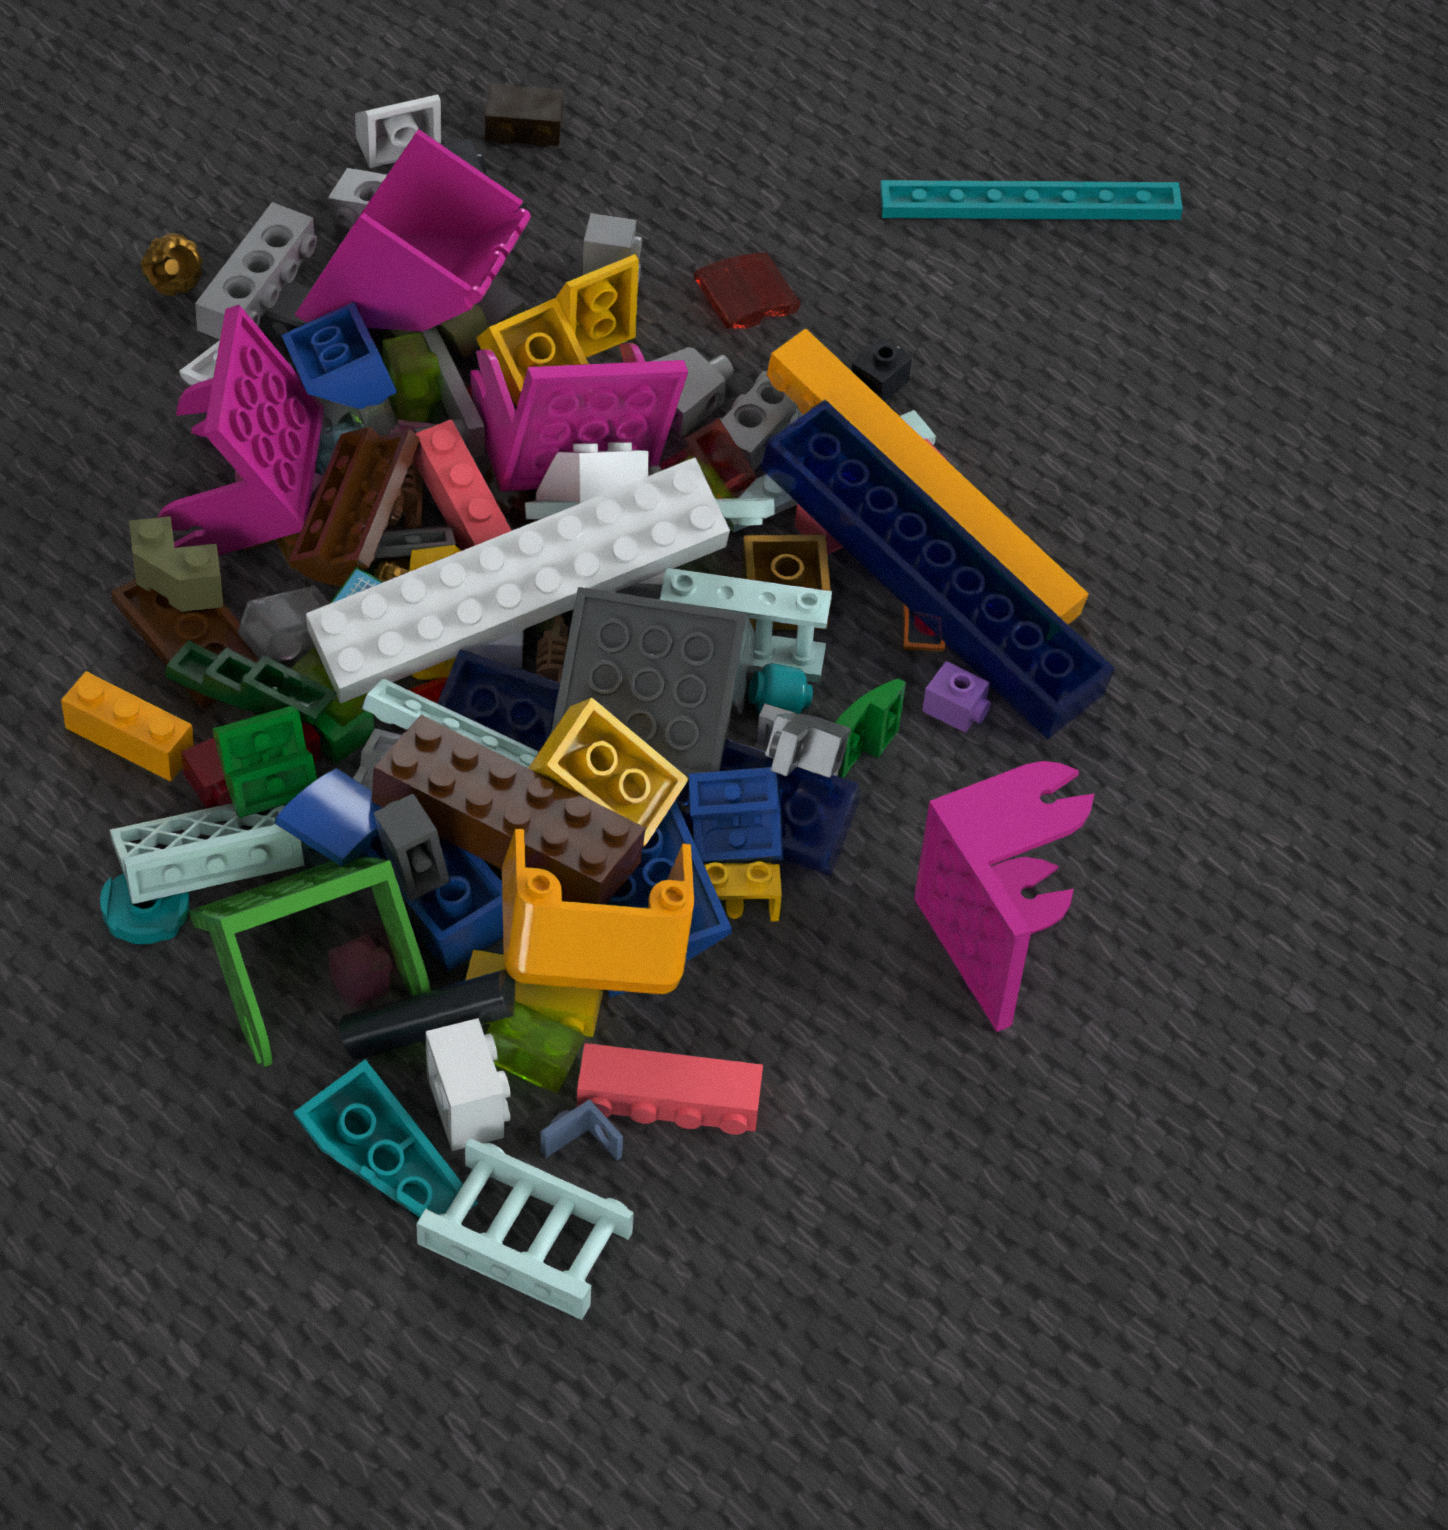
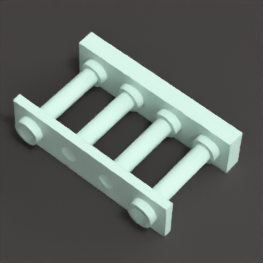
M666 568L660 600L746 613L748 618L757 619L753 666L747 668L748 673L760 671L764 665L775 663L800 668L805 673L807 681L820 683L826 643L813 641L814 627L826 629L832 591ZM773 622L798 625L797 639L773 636Z
M469 1138L465 1144V1166L472 1168V1171L445 1214L437 1215L425 1209L417 1222V1244L582 1320L591 1303V1285L586 1283L585 1279L612 1233L629 1239L633 1229V1212L628 1210L618 1200L612 1198L604 1199L505 1154L501 1148L494 1144H482ZM491 1177L513 1187L487 1232L479 1234L462 1226L461 1223L488 1178ZM531 1195L554 1207L528 1251L520 1253L503 1245L502 1241ZM573 1214L595 1224L569 1271L562 1272L546 1265L543 1261L569 1216Z

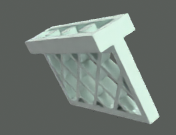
M233 803L224 806H216L111 829V841L126 878L132 904L304 866L301 840L274 823L276 816L285 806L281 805L264 810H272L266 816L254 813L239 818L236 815ZM220 821H228L224 825L215 824ZM242 825L253 827L251 830L239 829ZM179 830H185V832H183L181 835L171 833ZM200 834L211 836L207 840L197 838ZM138 839L142 840L139 844L129 842ZM158 843L168 845L165 849L154 848Z

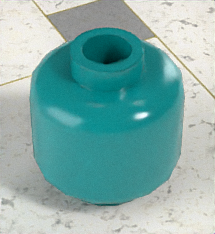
M775 663L766 664L760 671H755L751 677L748 690L749 702L754 704L755 710L759 715L764 704L800 714L802 709L810 707L813 697V687L807 684L806 675L802 669Z

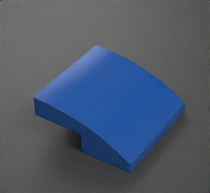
M771 767L689 774L690 816L693 819L694 843L703 864L783 860L776 772L770 771Z
M336 768L311 783L295 796L279 812L274 823L339 866H343L369 852L372 838L379 835L373 813L383 807L371 801L372 790Z

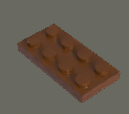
M136 578L111 591L112 602L165 665L170 662L188 640L218 656L225 648H228L255 663L263 655L269 657L224 603L223 607L182 612L170 605L168 598L153 589L147 591L137 585ZM184 686L202 709L219 701Z

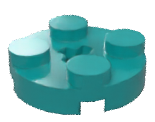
M124 873L118 875L113 881L111 876L105 882L100 895L103 921L109 928L111 935L134 944H152L175 937L179 928L187 920L190 909L188 892L153 899L151 903L154 905L147 909H140L134 906L129 896Z

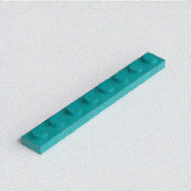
M881 180L880 183L882 218L1181 220L1183 211L1179 182Z

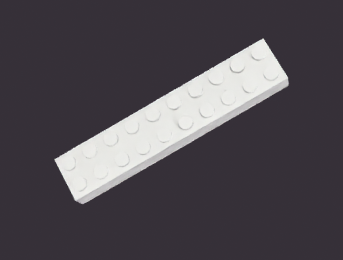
M692 458L306 613L307 629L341 704L370 692L383 678L390 682H395L574 609L578 587L616 592L665 572L666 568H676L725 548L730 529L696 458Z

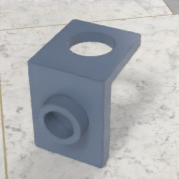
M589 1099L572 1111L565 1110L559 1113L550 1125L541 1131L540 1153L547 1158L589 1130L612 1157L618 1161L622 1158L623 1136ZM601 1127L605 1130V1132H606L607 1135L609 1136L610 1141H609V1140L606 1138V1136L604 1135V1133H603Z

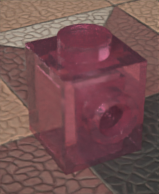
M368 933L328 951L330 979L349 1010L390 993L389 971L393 970L391 959L383 946L376 947Z

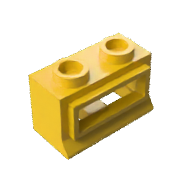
M760 861L753 863L721 864L713 862L704 864L719 900H725L726 913L730 918L737 919L743 915V899H768L770 921H779L782 898L779 864Z

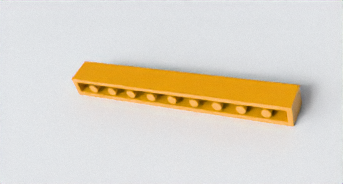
M806 328L771 353L766 376L773 387L780 392H784L795 402L799 411L805 417L814 420L824 430L831 442L839 444L851 455L853 461L860 469L867 471L879 481L887 495L891 497L897 496L899 498L898 501L908 509L911 517L916 522L925 525L937 537L938 542L943 548L952 551L963 561L973 576L981 578L994 591L995 596L1000 602L1009 605L1018 613L1030 630L1038 632L1048 641L1081 615L1089 593Z

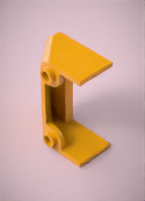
M515 829L502 865L504 967L507 973L514 980L526 984L650 994H667L675 990L684 972L694 907L691 844H682L668 879L657 883L652 888L648 898V908L562 901L561 885L555 875L544 869L525 867L524 829Z

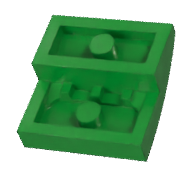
M898 678L871 690L854 702L836 720L835 723L851 728L837 777L843 779L863 751L879 758L897 734L900 727L905 681Z
M288 706L213 728L226 785L236 815L239 818L287 804L302 790L317 780L313 755L306 749L299 710L295 706Z

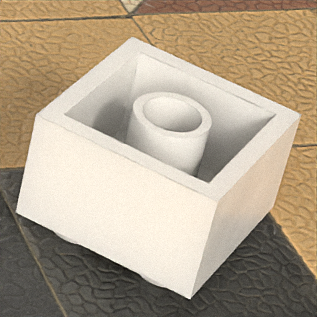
M479 1018L426 1031L427 1079L451 1151L465 1148L469 1138L480 1143L504 1138V1122L510 1121V1112L506 1098L510 1097L507 1076L504 1071L497 1072L493 1062L497 1060L495 1042L491 1033L484 1035Z

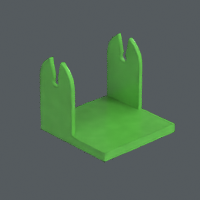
M361 856L343 866L330 861L189 910L194 927L210 932L240 1026L257 1064L262 1063L264 1067L272 1065V1054L266 1029L234 935L235 933L371 886L398 971L410 996L430 991L425 966L390 860Z

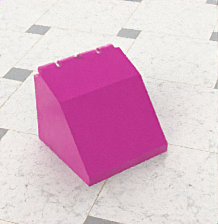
M418 129L294 315L305 323H309L354 302L366 328L424 332L471 310L474 304L483 299L492 281L504 264L505 259L528 224L531 214L524 208L519 209L523 202L521 199Z

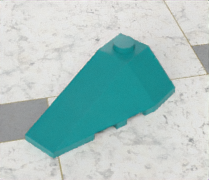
M366 1059L293 1112L295 1118L321 1151L418 1217L422 1216L425 1209L437 1215L445 1214L463 1186L460 1179ZM476 1200L474 1201L471 1208L478 1204Z

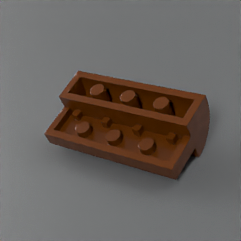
M369 426L340 435L288 562L297 571L324 584L343 586L356 567L361 570L370 567L375 558V551L381 536L388 525V519L394 503L400 495L401 486L408 468L413 462V455L420 440L411 429L379 436Z

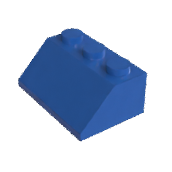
M354 302L281 335L307 394L353 408L363 409L367 406L379 405L389 396L397 393Z

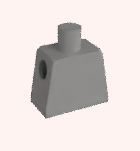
M687 347L653 360H684L688 369V375L671 427L681 437L724 403L725 379L734 373L733 366L726 356L720 355L708 362L694 348Z

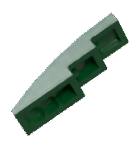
M189 640L170 660L165 670V677L203 695L244 710L264 714L293 705L299 710L301 722L315 724L337 697V692L265 655L255 663L225 648L218 656Z

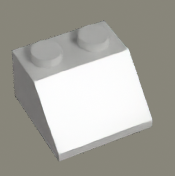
M439 95L355 113L356 139L369 168L396 162L418 129L441 144V103Z
M632 442L608 443V450L598 451V444L596 443L573 444V452H557L536 492V500L583 503L648 476V451L632 450Z

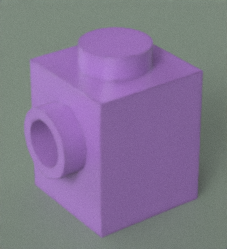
M945 661L925 689L922 711L966 733L974 721L979 724L982 723L990 709L991 701L987 700L990 682Z

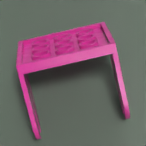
M240 305L225 309L213 378L196 383L184 390L178 400L176 416L207 412L206 419L193 426L191 433L207 437L244 480L175 500L164 506L157 518L171 516L172 531L187 530L192 526L203 528V530H195L175 541L174 548L216 544L218 556L301 532L309 513L325 408L316 396L307 394L299 375Z
M624 343L619 345L623 363L528 367L515 411L495 353L490 349L476 351L480 372L479 370H471L472 401L485 426L484 444L500 491L538 489L557 452H573V444L596 443L598 444V451L608 450V443L632 442V450L648 451V468L658 465L688 375L685 361L645 362L643 354L636 344Z
M1039 761L1025 764L929 801L914 900L996 1032L1012 1026L1030 935L1049 928L1063 919L1070 908L1074 889L1038 894L1033 899H1026L1021 895L1022 889L1032 888L1059 869V866L1030 857L1010 859L996 864L1072 834L1081 828L1090 816L1094 794L1057 799L1052 804H1046L1041 801V796L1051 795L1079 775V770L1062 763Z

